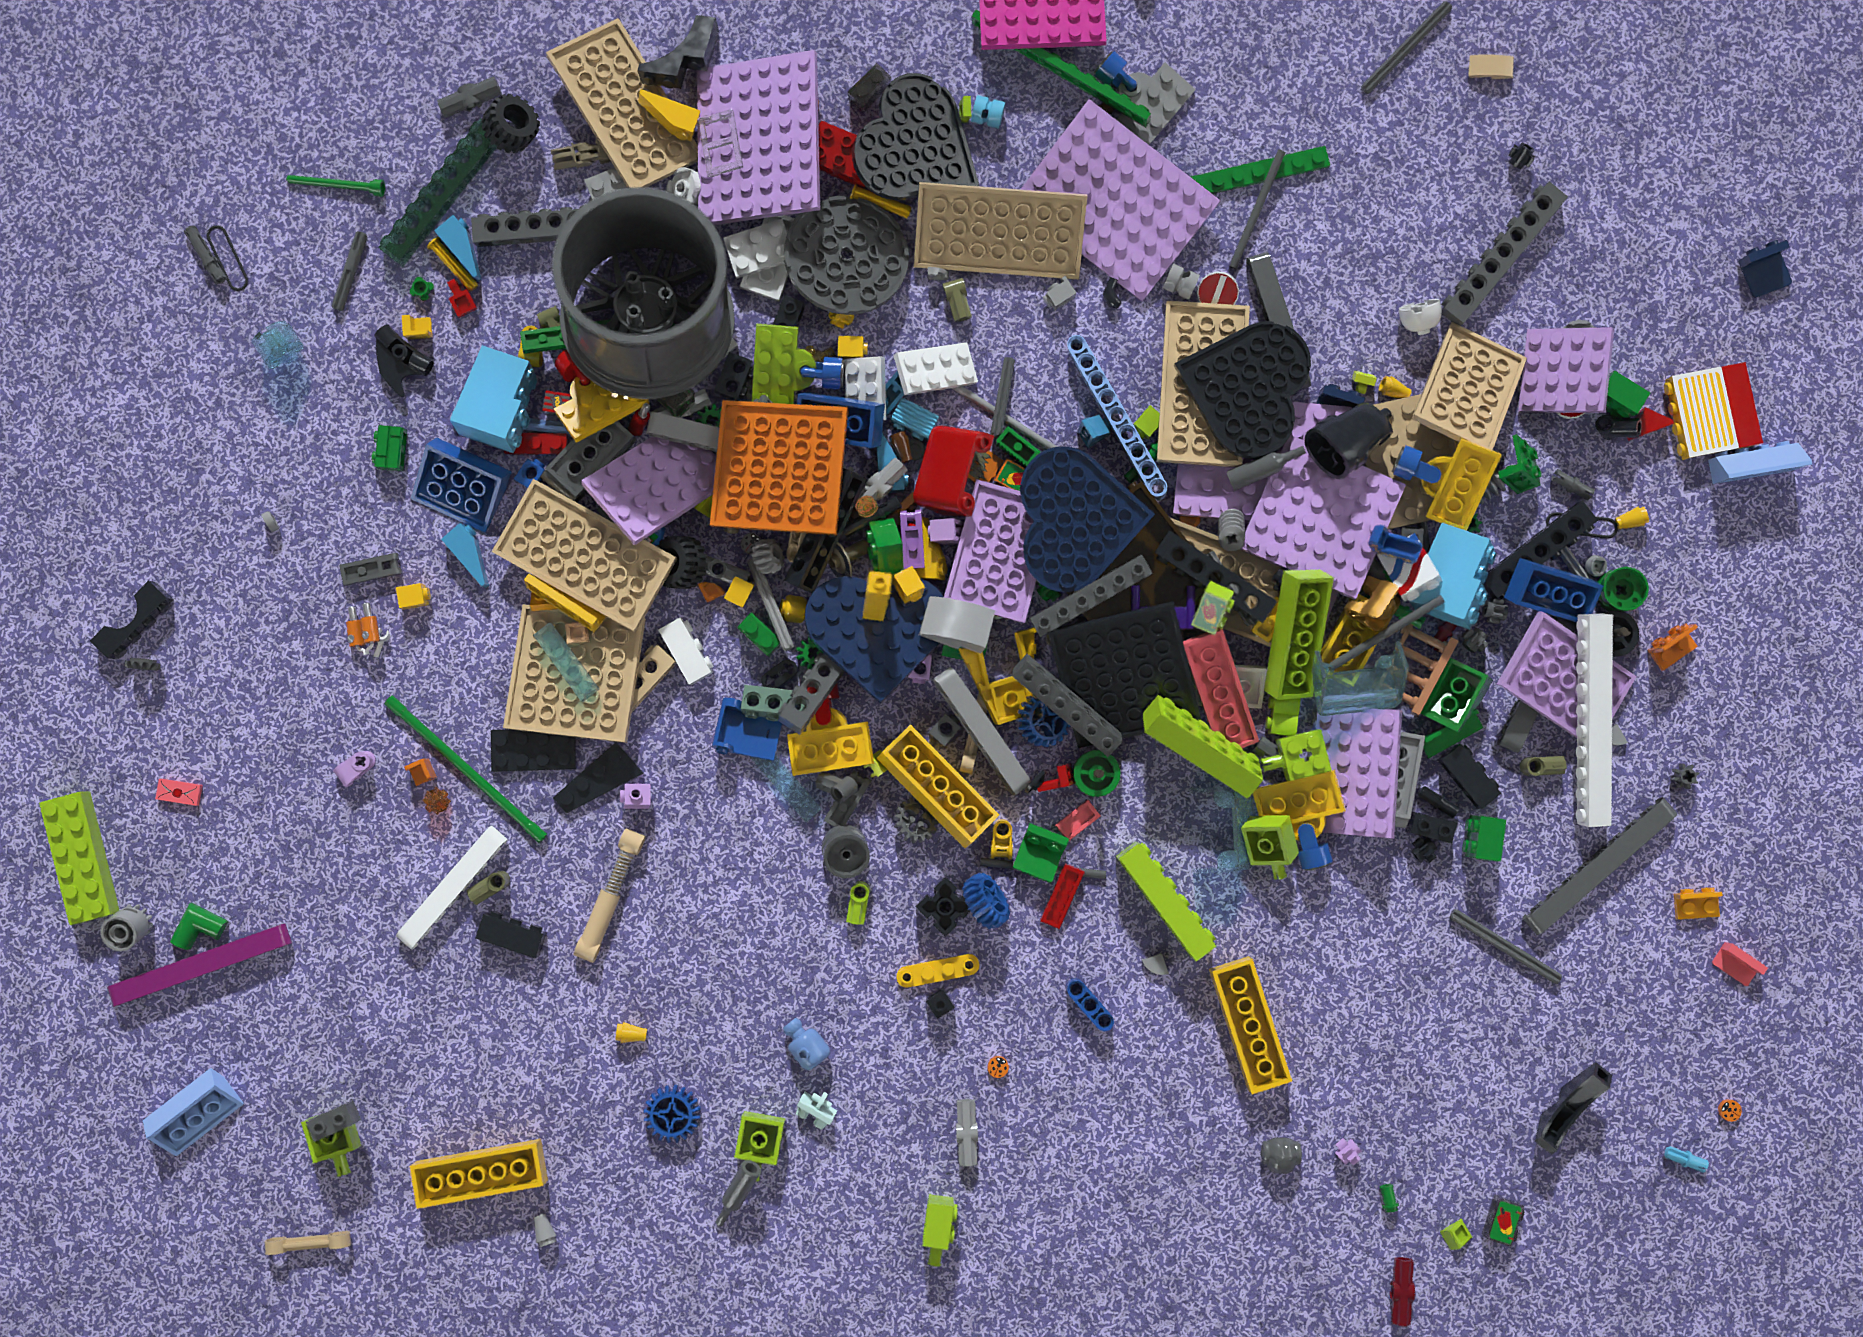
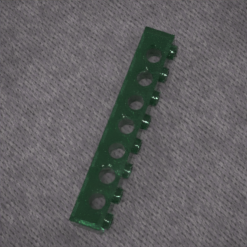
M482 118L471 125L469 133L465 138L459 140L455 151L445 158L444 165L440 170H436L433 173L429 184L419 191L418 198L414 203L412 202L407 206L403 217L395 221L392 231L381 239L378 248L401 267H404L497 149V146L495 144L492 145L490 143L491 140L484 135L486 131L482 130ZM482 140L480 146L474 147L476 141ZM465 156H470L468 162L461 163ZM457 172L454 179H449L451 173ZM444 188L443 194L437 196V190ZM431 204V209L423 212L424 207ZM413 221H419L415 228H411ZM401 237H406L403 244H398V240Z

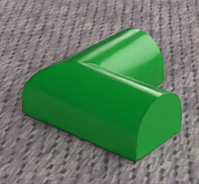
M191 902L188 904L170 943L179 948L191 950L200 932L219 940L229 921Z

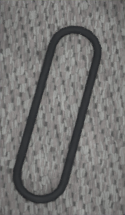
M220 225L210 227L206 235L215 257L219 260L220 268L227 277L228 285L234 291L245 289L248 285V277L226 230ZM215 228L223 231L244 275L245 284L241 288H235L231 284L210 239V232Z
M1553 512L1549 514L1546 518V526L1549 524V519L1552 516L1561 515L1563 513ZM1596 517L1598 520L1612 522L1615 526L1613 534L1600 535L1587 533L1586 535H1584L1582 533L1580 535L1599 538H1612L1617 534L1618 525L1611 518Z

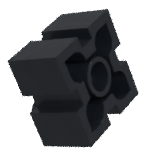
M944 876L933 887L936 893L932 897L927 893L915 907L927 919L932 916L936 920L933 925L946 937L957 926L954 920L959 915L964 919L971 911L968 910L969 907L965 903L966 900L963 894L959 897L955 893L957 887ZM942 901H949L951 903L949 905L950 910L944 909L942 911L940 903Z

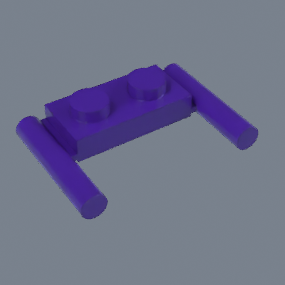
M1131 585V611L1147 608L1140 607V585ZM1187 586V607H1175L1181 629H1195L1191 625L1195 616V586Z

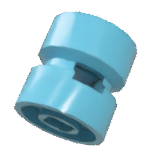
M977 95L971 122L981 125L986 122L987 126L999 129L1006 102L995 99L990 102L988 97Z

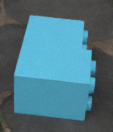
M483 345L481 346L450 418L452 425L460 436L514 453L516 447L518 448L521 444L523 430L529 425L530 418L525 408L529 404L531 390H534L537 385V377L530 362Z
M1441 523L1428 556L1443 581L1436 588L1423 591L1418 598L1409 602L1417 610L1441 595L1445 603L1427 614L1470 630L1472 624L1475 625L1478 621L1479 613L1477 612L1480 605L1483 606L1487 600L1488 594H1486L1487 591L1483 584L1488 576L1487 568L1489 564L1492 565L1495 561L1496 552L1489 538Z

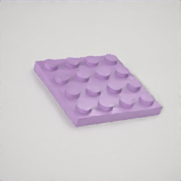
M1612 327L1527 329L1524 355L1527 360L1522 373L1518 411L1524 413H1606L1614 329Z

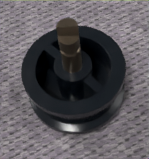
M1617 610L1600 613L1613 615L1612 657H1619L1630 653L1639 640V628L1634 618L1626 612Z

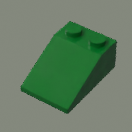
M1450 658L1420 714L1459 733L1483 700L1493 679L1478 670Z

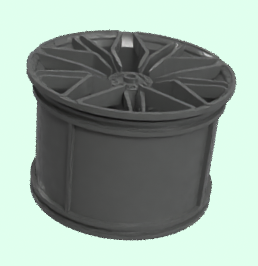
M646 187L624 188L605 193L583 205L570 217L562 228L554 247L552 273L556 292L561 303L560 327L563 341L568 354L578 369L587 378L605 390L637 399H657L673 396L693 388L712 374L730 347L734 332L735 315L732 297L727 287L726 260L723 244L716 228L708 217L698 207L676 194ZM634 249H661L651 273ZM666 250L671 251L663 277H656ZM627 251L642 275H638L635 271H630L626 274V281L622 282L617 254ZM675 253L697 265L694 268L669 277ZM611 256L616 284L591 272L597 265ZM705 273L708 276V279L687 298L679 296L672 288L700 274ZM587 277L614 292L608 294L584 279ZM581 285L602 298L574 305ZM713 285V289L704 305L695 304ZM614 308V315L606 325L595 324L583 315V313ZM686 312H697V313H695V314L692 316V315H688ZM673 323L679 325L675 328L667 330L672 326Z

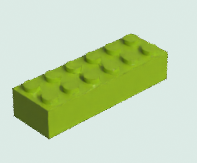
M1320 569L1283 571L1264 691L1277 700L1313 697L1334 581V577Z
M1157 695L1143 712L1145 733L1247 799L1264 781L1259 759L1253 753L1248 754L1236 742L1231 743L1226 740L1221 732H1214L1204 721H1197L1187 710L1177 708L1170 699Z
M80 791L39 802L69 926L114 915L120 909L91 792Z
M1135 841L1115 857L1188 955L1197 962L1216 947L1213 942L1216 938L1209 929L1207 930L1206 927L1203 929L1200 925L1203 921L1199 915L1193 910L1190 911L1188 909L1190 903L1183 895L1177 894L1175 891L1177 889L1176 884L1171 878H1165L1162 874L1165 871L1158 861L1150 858L1149 855L1152 853L1145 843L1140 844Z

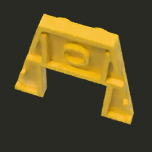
M1035 627L1014 632L1020 660L1026 654L1034 659V654H1036L1034 638L1035 633H1037ZM964 647L959 648V652L994 724L1000 725L1021 718L1022 714H1019L1017 711L1024 708L1020 703L1027 702L1026 697H1033V694L1013 676L989 683L983 651L977 653Z

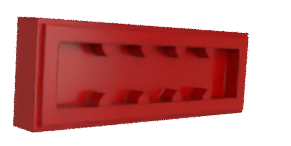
M1064 863L1040 918V922L1060 929L1084 875V870Z

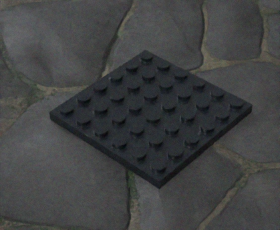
M1174 601L1059 627L1048 632L1060 682L1121 733L1122 739L1146 734L1143 712L1157 695L1170 699L1180 710L1185 709L1197 721L1201 720ZM1073 728L1078 748L1093 745Z

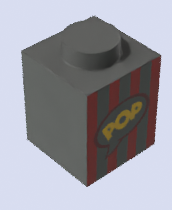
M546 390L542 411L548 415L557 416L554 408L571 400V395Z

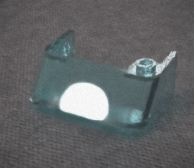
M1396 642L1393 655L1381 656L1375 662L1374 668L1334 672L1331 664L1323 663L1320 651H1315L1312 677L1318 714L1321 716L1365 712L1371 709L1397 707L1402 702L1409 670L1401 642Z
M1229 786L1188 788L1189 793L1213 792L1215 804L1220 808H1231L1233 851L1222 852L1217 858V867L1193 868V872L1196 874L1225 873L1251 869L1254 865L1250 864L1241 827L1250 816H1254L1253 795L1251 794L1247 799Z

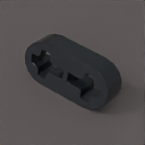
M790 659L783 660L762 676L761 683L763 687L778 688L797 674L798 667ZM787 663L794 666L791 669L792 674L786 672L781 676L780 672L785 669L784 664ZM777 674L779 675V678L774 681V686L766 685L765 682L768 681L767 676L774 677Z

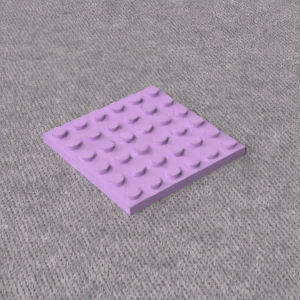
M1290 435L1281 453L1304 446L1306 454L1288 461L1280 472L1269 477L1245 531L1244 545L1239 550L1283 569H1320L1334 577L1333 591L1355 600L1376 555V552L1368 545L1372 530L1376 525L1388 527L1406 484L1364 466L1359 467L1356 471L1353 470L1343 479H1334L1315 464L1306 450L1305 441Z

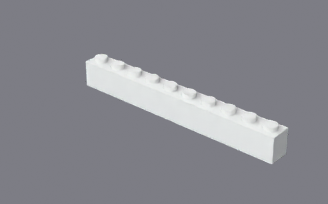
M1579 614L1576 624L1578 630V642L1576 645L1578 652V663L1576 665L1578 673V684L1576 686L1577 824L1586 827L1611 826L1613 615Z

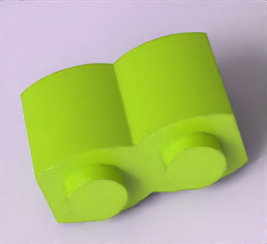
M1269 696L1268 708H1271L1270 717L1267 716L1265 722V729H1268V734L1287 737L1296 735L1301 698L1277 700L1273 696Z

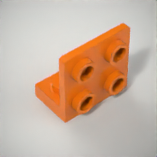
M1685 623L1681 626L1676 625L1668 631V636L1665 638L1659 637L1651 643L1652 647L1647 651L1662 671L1698 647L1689 635L1698 628L1696 624L1688 625Z

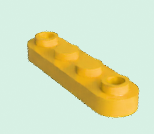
M963 954L907 965L898 970L896 978L899 985L909 988L970 976L978 971L979 960L973 954ZM971 961L973 967L968 969L965 967V963ZM905 973L911 975V979L909 981H905L903 979V975Z

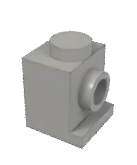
M1064 276L1061 279V284L1056 282L1047 289L1048 292L1043 296V300L1048 307L1052 306L1055 311L1074 299L1076 291L1067 277Z

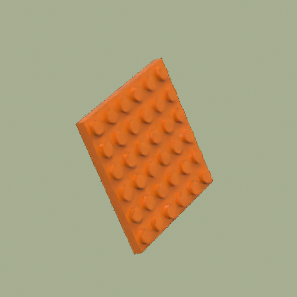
M722 400L710 526L837 535L849 409L847 407Z

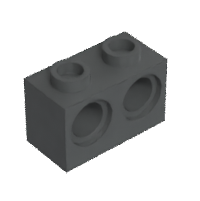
M352 1100L306 1121V1124L315 1142L354 1125L361 1120V1117Z

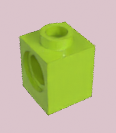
M1151 405L1133 424L1141 439L1145 437L1148 440L1155 430L1159 428V412Z

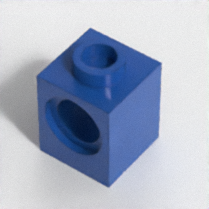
M527 458L514 477V480L526 488L529 487L533 479L542 483L541 475L545 471L546 465L537 459L531 461ZM532 469H536V477L533 479H529V471Z

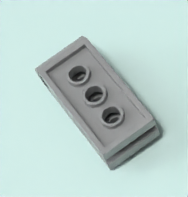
M1401 732L1395 827L1405 828L1411 818L1425 740L1423 735Z

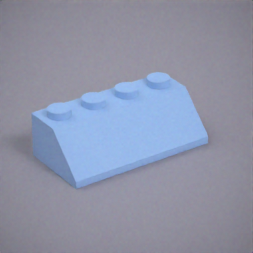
M1789 441L1776 443V447L1769 448V444L1755 447L1756 450L1749 451L1748 448L1735 450L1736 454L1728 455V451L1716 453L1714 458L1708 460L1713 484L1794 471L1812 465V460L1799 443L1790 444Z
M210 1068L143 1120L146 1138L177 1156L244 1103L224 1076Z

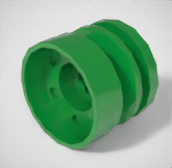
M1626 566L1607 571L1597 581V583L1603 585L1598 603L1607 611L1617 610L1625 612L1634 610L1641 606L1648 597L1649 586L1646 577L1642 572L1632 567ZM1617 587L1622 588L1620 591L1622 594H1616Z

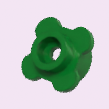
M417 277L412 284V288H410V294L420 297L422 301H427L430 291L434 289V284L426 282L422 277Z

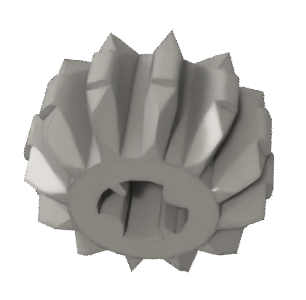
M775 539L759 540L752 547L753 553L751 556L754 558L753 563L756 564V569L760 570L762 574L776 573L784 566L783 559L785 557L782 554L783 550L780 549V544L776 543Z

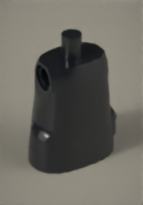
M1361 403L1338 416H1327L1306 432V450L1323 472L1334 479H1343L1353 470L1356 471L1365 464L1369 454L1390 438L1393 433V428L1389 421L1392 418V413L1388 408L1379 410L1371 403Z

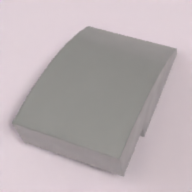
M930 596L919 635L956 649L964 647L981 653L987 645L995 610L961 600Z

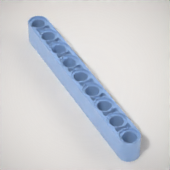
M1080 335L1070 337L1067 342L1068 352L1104 417L1109 422L1113 433L1139 479L1156 500H1162L1167 494L1166 481L1087 342ZM1075 343L1082 345V348L1078 351L1073 350L1071 347ZM1084 361H1091L1093 363L1090 368H1083L1081 366ZM1095 378L1103 381L1099 386H1094L1091 382ZM1104 396H1110L1113 399L1109 404H1104L1101 400ZM1116 413L1121 414L1123 416L1122 420L1119 422H1115L1111 419V417ZM1129 431L1133 434V437L1125 440L1121 436L1122 433ZM1135 449H1140L1143 455L1135 458L1131 453ZM1150 467L1154 472L1146 476L1142 473V469ZM1155 485H1160L1164 490L1162 493L1156 494L1152 491V488Z

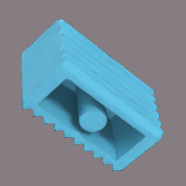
M903 397L891 417V423H893L895 429L901 432L907 430L912 433L911 436L921 442L923 439L928 441L931 430L939 420L938 415Z

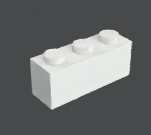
M678 618L658 630L689 685H693L713 673L711 668L714 666L709 657L704 658L700 651L704 648L699 639H694L690 632L693 631V628L688 620L684 621L682 618Z

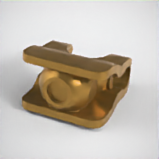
M1366 576L1361 588L1371 598L1365 602L1349 601L1344 611L1349 618L1362 623L1376 632H1381L1385 629L1401 604L1400 599L1396 596L1398 586L1388 581Z

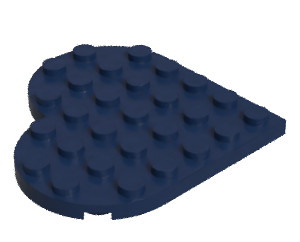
M1067 446L1044 450L1030 461L1021 478V501L1027 514L1034 521L1024 539L1023 555L1025 564L1035 580L1051 590L1072 592L1093 583L1155 515L1090 455L1077 448Z
M848 576L830 579L816 588L807 602L805 626L808 635L824 654L881 704L940 644L920 636L919 632L929 597H943V595L934 585L921 579L925 586L922 597L915 602L909 601L904 603L892 583L893 578H891L884 621L862 618L867 581Z

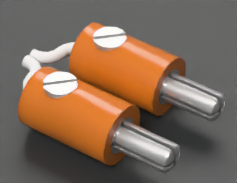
M370 603L363 604L364 617L360 618V620H357L356 607H349L350 621L346 622L349 647H356L364 655L369 654V650L372 649L374 643L380 641L377 617L372 616ZM365 643H370V646L367 647L366 650L359 647L366 645Z

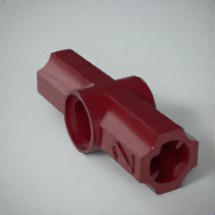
M1394 1257L1393 1281L1390 1282V1285H1392V1292H1390V1299L1392 1300L1391 1323L1398 1326L1411 1325L1412 1302L1415 1300V1285L1413 1283L1414 1260L1407 1257Z

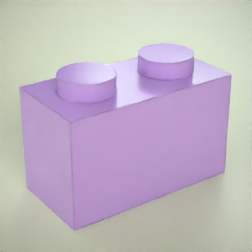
M954 518L930 520V526H928L930 541L942 545L959 544L964 522Z

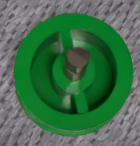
M1100 750L1088 751L1076 760L1073 767V780L1077 788L1084 794L1094 797L1105 796L1117 787L1120 780V767L1111 754L1107 757Z

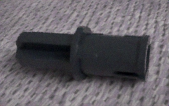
M1423 786L1418 793L1420 798L1433 805V809H1439L1451 818H1454L1460 807L1445 799L1443 794L1439 795L1426 786Z

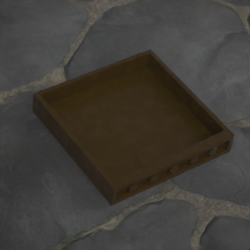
M1134 481L1126 489L1155 515L1096 580L1143 555L1152 574L1133 584L1140 585V607H1151L1173 601L1175 607H1187V586H1195V600L1204 594L1207 587L1204 586L1203 589L1192 583L1193 578L1187 574L1185 577L1174 571L1175 566L1169 562L1167 565L1161 563L1156 559L1158 555L1154 552L1168 531H1171L1186 542L1188 540L1141 481L1137 484ZM1180 549L1174 550L1172 554L1173 559L1182 561L1184 559V552ZM1193 561L1190 568L1194 573H1199L1202 570V564L1199 561ZM1211 573L1208 578L1209 582L1218 584L1219 580ZM1131 586L1082 614L1087 621L1131 611ZM1077 591L1066 592V593H1067L1068 596H1070V595L1074 594V593L1077 592Z

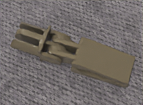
M595 139L596 145L587 142L571 143L572 146L550 150L551 155H553L552 162L555 163L553 166L554 170L572 167L579 169V167L590 166L593 164L592 162L600 160V164L609 163L611 160L598 139Z

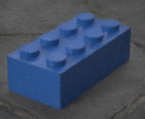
M811 392L798 394L797 404L847 407L849 409L845 444L867 448L881 446L885 404Z
M1520 558L1504 598L1523 607L1577 622L1579 614L1593 613L1603 585L1589 578Z

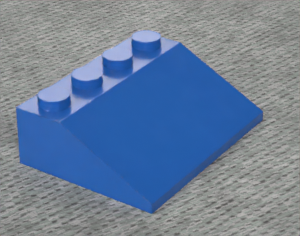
M436 437L425 445L410 499L486 533L505 494L512 471Z

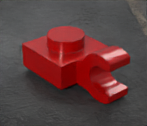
M455 279L447 282L453 293V296L448 299L459 318L478 309L467 289L462 291Z

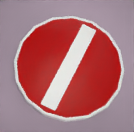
M1216 271L1202 278L1198 285L1197 295L1200 303L1234 305L1238 299L1239 288L1236 280L1231 275Z

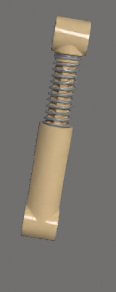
M627 828L624 830L618 843L620 855L617 856L619 858H616V865H613V872H610L612 875L609 876L610 879H607L609 881L606 883L607 886H604L606 889L600 890L584 932L575 947L574 956L591 963L595 962L602 945V940L621 897L618 893L621 891L619 888H622V881H625V874H628L627 871L629 870L628 867H631V860L640 853L646 836Z

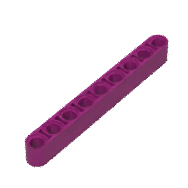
M286 923L107 986L113 1007L289 945L292 941Z

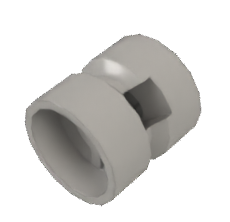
M1173 263L1162 289L1171 293L1177 291L1178 296L1189 300L1200 275L1190 270L1184 272L1183 267Z

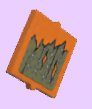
M990 451L986 453L975 452L968 478L973 482L977 479L989 483L993 477H996V472L1004 460Z

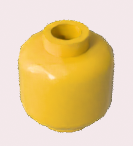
M787 595L785 599H781L779 610L783 620L792 623H802L805 620L807 599L795 595Z

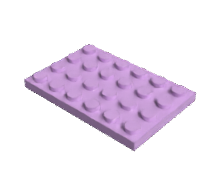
M652 436L584 478L581 485L627 538L636 545L713 495L716 456L710 450Z
M976 479L972 492L975 507L972 517L965 518L944 598L981 605L995 610V616L1025 623L1036 580L1030 574L1025 564L1023 544L1026 533L1034 521L1023 507L1020 491Z
M1538 611L1499 678L1497 685L1577 738L1576 686L1578 684V673L1576 665L1578 663V652L1576 645L1578 636L1544 612ZM1613 660L1612 718L1636 678L1634 674Z
M1317 706L1316 729H1321L1331 769H1335L1346 808L1345 812L1326 816V825L1323 833L1394 839L1402 723L1401 710Z

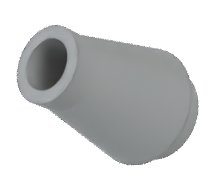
M546 1213L534 1217L536 1243H539V1247L556 1242L555 1236L557 1235L547 1219Z

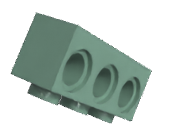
M744 685L741 712L747 718L756 719L758 716L766 717L770 721H778L780 716L778 712L785 702L789 703L793 690ZM751 699L759 701L756 706H749L748 702ZM774 701L780 704L776 709L769 707V704ZM798 704L801 707L798 711H803L806 709L805 705Z

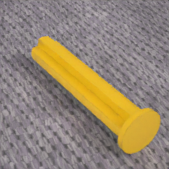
M856 183L850 196L851 199L862 198L871 201L884 210L908 218L912 211L911 206L895 200L882 198L871 191L858 187Z
M436 237L431 240L427 245L428 250L432 249L469 291H473L478 286V283L440 242L441 238Z

